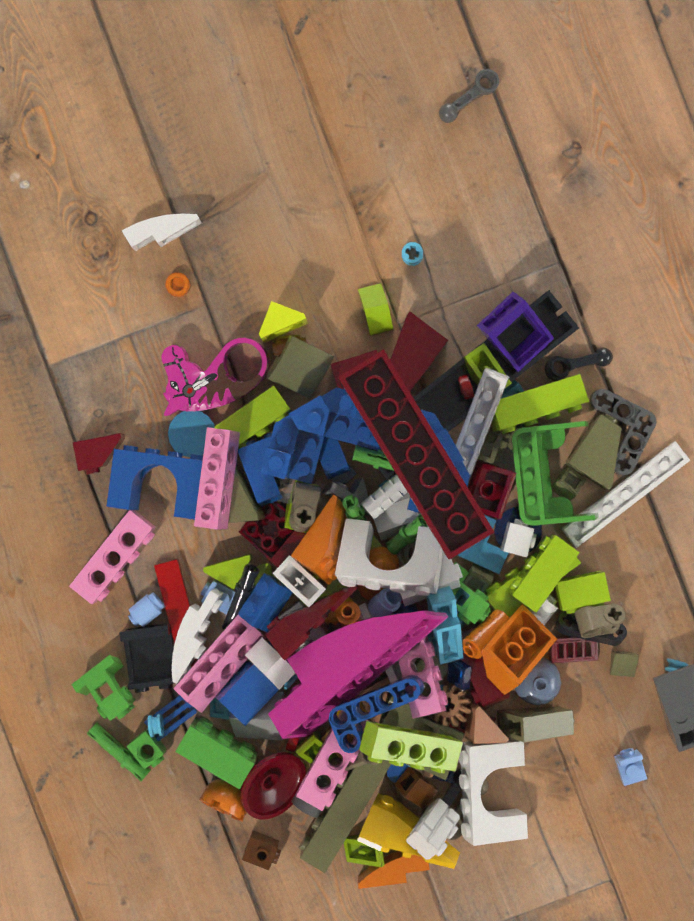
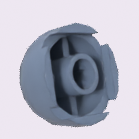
M542 657L523 682L515 688V691L526 703L534 705L547 704L554 700L560 691V672L554 663Z

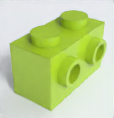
M600 570L561 578L555 586L559 609L566 611L567 614L575 613L581 609L580 607L604 606V602L611 601L605 572Z

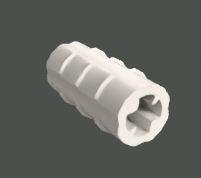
M395 475L361 504L372 518L375 519L391 505H394L401 497H404L407 491L398 476Z

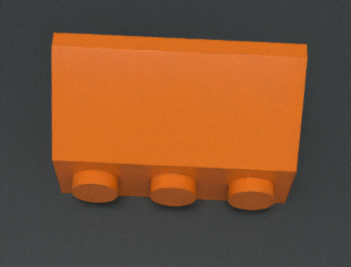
M523 604L517 608L481 650L487 678L504 695L523 682L557 640Z

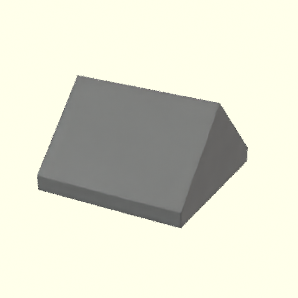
M277 691L246 726L230 712L229 719L235 737L283 740L268 713L275 708L274 704L284 698V691Z

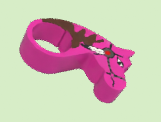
M234 339L223 347L207 370L204 371L196 363L189 361L188 353L183 347L178 345L168 346L164 349L161 356L168 376L166 392L163 394L169 404L164 412V416H170L179 410L202 411L230 404L248 395L260 384L269 370L270 361L266 349L259 342L252 339ZM243 343L253 345L262 357V367L259 374L246 382L237 381L232 375L230 377V372L227 368V357L230 351L235 346Z

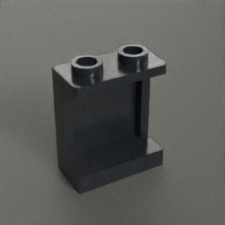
M163 623L120 631V641L124 642L129 677L128 690L135 689V693L149 691V687L159 686V689L172 688L174 684L172 681L174 641L170 624Z

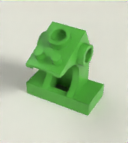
M459 565L463 577L459 578L460 587L452 589V592L455 596L459 589L462 588L470 596L462 607L456 603L457 611H459L457 617L466 624L470 622L476 624L477 621L482 623L491 612L490 604L487 602L489 597L479 589L475 592L463 583L469 572Z
M112 655L107 656L71 684L77 693L86 696L91 693L98 704L97 711L104 719L108 718L110 721L116 716L120 720L135 707L133 702L136 700L127 687L123 686L121 688L117 683L115 673L123 668L124 665L119 658ZM107 682L113 693L104 698L100 687Z

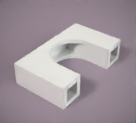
M410 498L394 503V505H391L384 513L374 519L381 541L397 535L402 526L408 525L420 514L407 510ZM443 553L438 589L450 586L452 590L460 587L459 578L463 576L458 563L453 565L452 559L449 560ZM405 590L404 593H400L404 606L427 599V596L418 595L414 591Z
M346 519L335 571L339 583L347 587L364 585L372 590H379L380 587L389 588L396 593H404L405 590L414 591L421 596H429L430 593L437 594L444 552L429 527H418L414 553L407 564L396 570H382L372 565L369 560L374 533L371 522Z
M509 738L506 743L473 744L470 741L463 742L459 756L462 774L459 776V784L463 799L460 800V808L464 823L461 825L463 838L473 846L528 839L526 813L517 808L487 811L481 801L482 784L491 772L500 768L525 766L524 742Z

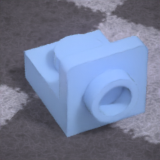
M216 579L212 583L207 582L200 595L204 596L201 602L203 603L209 592L216 588L224 593L220 599L223 601V604L219 611L227 615L235 595V590Z
M624 749L619 752L620 755L614 756L624 786L647 779L642 763L643 756L637 749Z

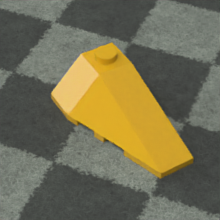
M378 793L357 841L386 853L390 849L401 851L402 856L411 858V855L421 856L417 849L412 848L406 842L407 837L419 821V818L391 796ZM445 841L448 846L439 857L436 854L429 860H426L423 856L421 857L427 863L454 869L460 852Z

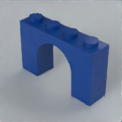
M272 432L266 434L264 439L257 442L254 440L246 442L247 446L238 449V454L257 503L261 507L283 498L276 478L260 473ZM324 437L319 460L329 480L350 471L339 441Z
M127 445L123 446V450L114 449L106 507L139 510L142 483L145 476L153 468L164 466L171 471L177 483L174 517L195 520L203 456L191 454L190 459L182 458L183 453L168 451V456L160 455V450L146 448L144 453L138 452V447Z

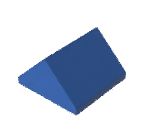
M246 661L215 698L246 726L279 689L253 663Z

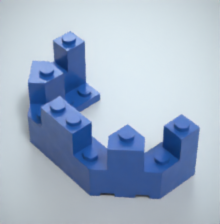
M336 387L323 396L320 395L289 413L287 417L275 423L269 447L265 451L260 473L281 479L290 478L312 484L324 437L377 451L378 449L381 450L345 389ZM421 410L466 486H468L470 474L462 462L464 459L446 428L443 429L435 413ZM410 498L407 510L420 513Z

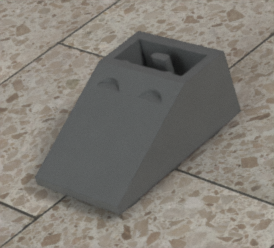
M694 664L653 678L669 736L678 752L694 747Z

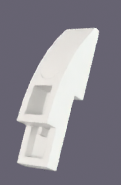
M216 588L209 592L201 607L196 603L191 605L182 620L172 656V681L176 684L192 668L191 665L194 660H199L206 650V647L203 645L207 639L201 636L200 633H205L211 623L208 620L212 612L216 614L223 604V601L220 599L224 593Z

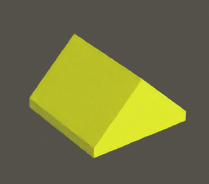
M271 301L259 332L260 338L266 343L277 338V336H282L308 324L305 314Z

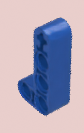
M415 675L406 676L342 702L333 708L329 713V722L340 748L346 753L356 752L360 748L364 733L360 722L416 700L424 689L421 678ZM408 685H415L416 689L414 692L409 690L401 695V690L405 689ZM387 691L393 695V703H386L383 700V692ZM360 701L369 703L370 712H363L361 710ZM338 710L346 712L347 721L339 720L337 716ZM347 734L356 736L357 745H352L347 741Z

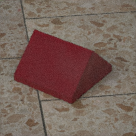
M477 461L468 489L483 514L501 519L517 473Z

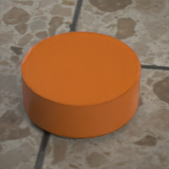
M175 272L168 276L165 286L172 296L183 297L190 290V281L183 273Z

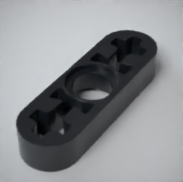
M566 611L561 612L555 622L556 629L563 635L611 646L620 645L627 635L626 627L621 623L619 629L615 632L618 635L617 637H614V634H604L591 638H582L575 613L567 614ZM565 619L569 620L570 627L566 626Z

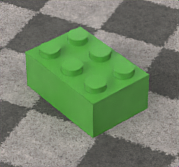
M195 717L175 751L238 789L241 788L252 769L258 754L253 745L246 741L242 743L234 739V735L225 729L218 730L213 727V722L205 717Z

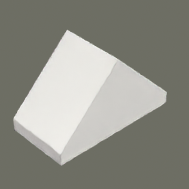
M290 555L273 573L308 607L326 590Z
M262 637L245 654L279 690L295 674L291 665Z

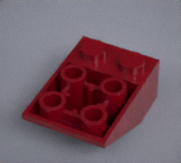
M275 501L261 507L265 514V520L247 521L239 530V533L278 568L289 555H292L306 533L284 528L286 509Z

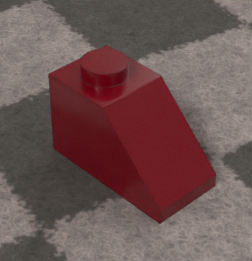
M118 433L72 442L78 471H85L86 475L99 473L100 468L106 467L112 459L114 449H119L125 440V434Z

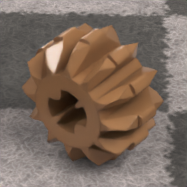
M445 685L443 690L446 693L448 703H453L455 706L452 710L448 709L447 705H445L446 711L435 713L437 715L434 720L438 723L442 721L444 727H448L450 723L453 727H458V719L462 722L467 721L463 716L464 712L467 714L471 713V710L465 707L471 703V700L465 698L466 691H459L455 685L451 689Z

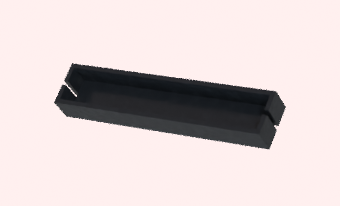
M550 290L529 306L554 339L519 372L503 359L488 339L483 342L506 376H509L511 382L579 329L578 325L566 311L559 316L555 314L562 308V305ZM521 314L497 338L506 350L511 353L535 329L525 316ZM464 358L413 397L420 410L435 413L443 429L446 428L448 432L466 419L473 398L464 400L458 384V377L468 375L474 396L478 385L470 377ZM382 467L378 468L386 480H389L396 474L393 470Z

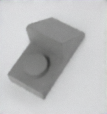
M363 478L355 479L349 491L346 485L337 481L326 484L322 493L330 498L333 495L337 496L342 503L343 499L348 495L356 496L360 505L368 498ZM364 508L365 516L370 515L368 511Z

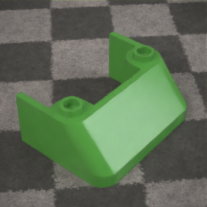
M589 421L525 427L516 430L513 434L512 445L515 473H517L516 483L519 512L525 524L533 526L591 521L599 518L598 513L574 515L573 505L569 499L565 497H552L548 450L560 448L564 444L566 439L565 429L589 426Z

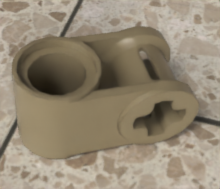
M295 482L289 524L294 531H307L314 523L321 491L319 486ZM300 514L304 515L303 518L304 520H306L304 524H302L301 519L298 518Z
M617 604L597 607L589 606L575 612V618L582 638L613 634L619 629L620 624L626 617L624 609Z

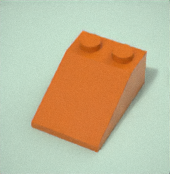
M335 495L330 498L291 555L308 572L328 585L337 579L335 571L347 519L345 515L346 509Z

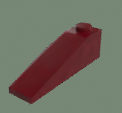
M357 585L355 587L345 586L316 600L310 607L305 605L284 615L281 619L275 617L266 626L269 631H267L265 636L279 655L286 660L309 638L310 631L313 628L319 627L328 618V614L331 611L334 612L358 588Z

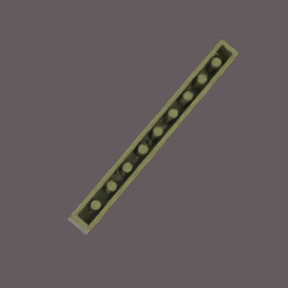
M436 654L433 657L434 665L439 667L443 680L451 667V663L440 665ZM418 658L415 661L418 672H421L425 668V662L423 659ZM425 682L423 683L425 688L422 694L427 697L431 693V687ZM392 694L387 703H393L394 698ZM407 703L382 713L379 723L412 729L416 718H412L410 706ZM383 760L382 763L377 765L365 764L350 769L342 785L337 783L336 786L339 789L330 807L325 806L326 810L323 815H319L311 826L314 829L310 836L306 835L299 846V849H301L300 859L326 873L391 764L388 760Z

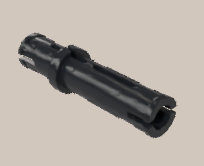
M246 564L240 581L235 585V595L222 624L223 630L235 619L254 589L253 586L260 571L255 565Z

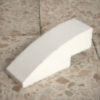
M170 214L138 222L122 230L131 247L137 251L156 240L160 247H163L202 222L197 214Z

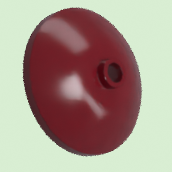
M287 752L270 755L258 762L250 770L241 789V803L244 810L251 817L260 820L274 818L288 810L293 805L291 800L306 775L303 762L294 754Z

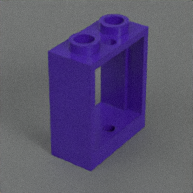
M515 292L506 297L477 325L503 359L518 372L554 339L528 303ZM523 314L535 330L509 353L497 337Z

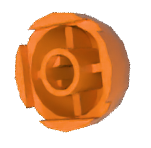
M221 778L209 783L199 799L212 809L222 814H231V818L243 822L247 814L241 803L242 787L238 789Z

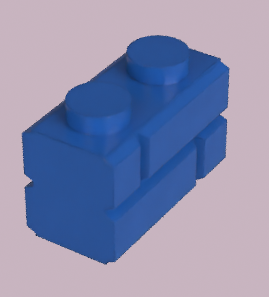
M264 573L238 612V615L251 626L267 632L269 629L266 626L279 615L293 592L280 580Z

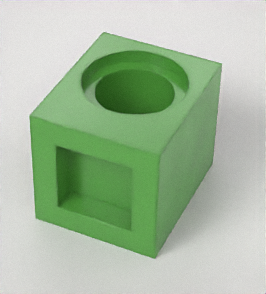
M148 728L126 746L144 769L150 765L154 768L165 759L162 755L167 750L163 743L156 739V736L150 737ZM143 745H151L154 749V754H146L143 751Z

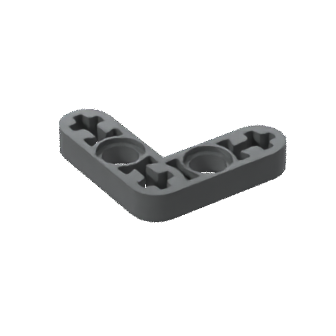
M606 389L596 390L590 396L592 408L600 413L608 414L617 421L629 426L618 447L615 466L616 474L628 475L634 470L656 426V417L652 412ZM604 394V399L610 403H612L614 399L617 400L613 404L611 412L608 411V409L611 406L607 404H602L601 406L598 405L599 401L596 399V396H602ZM620 404H625L629 408V414L625 418L617 414V407ZM648 416L647 421L650 422V425L644 426L641 432L645 433V436L638 432H633L634 428L639 430L642 425L639 418ZM631 436H636L640 440V446L636 450L628 447L627 442ZM623 449L627 453L635 454L634 458L628 456L626 464L629 465L628 468L619 470L618 460H624L627 455L622 453Z

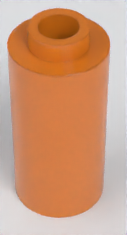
M352 601L343 602L336 610V617L341 628L364 620L359 606Z
M494 610L462 640L465 654L471 658H481V650L509 619L508 615L501 610Z

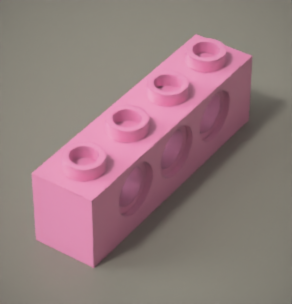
M207 427L194 522L196 527L216 530L228 529L240 432Z
M129 510L69 587L91 604L97 601L102 602L110 593L107 589L112 582L117 583L125 574L122 569L126 564H132L140 555L137 550L141 545H147L155 536L153 530L156 527L137 511ZM127 532L135 536V543L132 546L126 544L124 540ZM112 551L120 555V562L118 564H113L110 561L109 556ZM97 570L105 574V581L103 583L95 580V572Z
M237 615L174 687V690L186 702L202 713L248 660L245 654L261 637L264 640L266 637Z
M427 636L398 660L403 678L415 675L421 678L423 683L426 682L431 687V693L427 697L421 693L416 700L409 703L413 719L446 711L445 705H448L446 693L444 690L441 691L439 681L442 680L439 667L434 665L432 657L435 656L434 645L432 641H428ZM418 658L423 659L425 662V668L421 672H418L414 666ZM408 685L405 689L406 692L409 690L414 692L416 687L415 685Z
M341 710L338 718L345 722L348 717L346 712ZM367 719L365 721L360 722L363 731L365 729L366 721L370 720ZM331 728L300 784L296 797L323 811L325 806L330 807L336 796L333 791L337 783L342 785L348 774V771L345 769L349 761L354 763L360 752L359 749L354 753L344 752L340 748ZM354 736V739L352 742H350V744L357 745L358 741L356 736ZM334 752L342 755V761L338 765H332L328 761L329 756ZM320 775H327L330 777V783L326 787H320L316 783L317 778Z

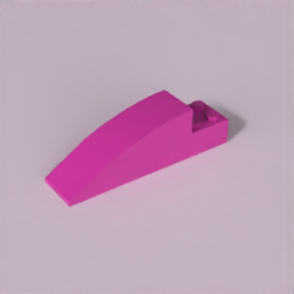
M418 611L369 618L333 631L310 643L288 658L289 664L301 683L292 688V693L287 698L277 701L274 704L275 708L268 713L282 739L309 737L329 720V713L333 708L342 702L356 697L446 620L448 615L442 612Z

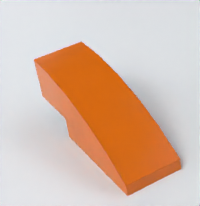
M401 851L393 852L384 857L383 867L369 866L358 876V889L407 883L406 873L430 870L429 863L425 862L421 856L411 855V858L402 856Z

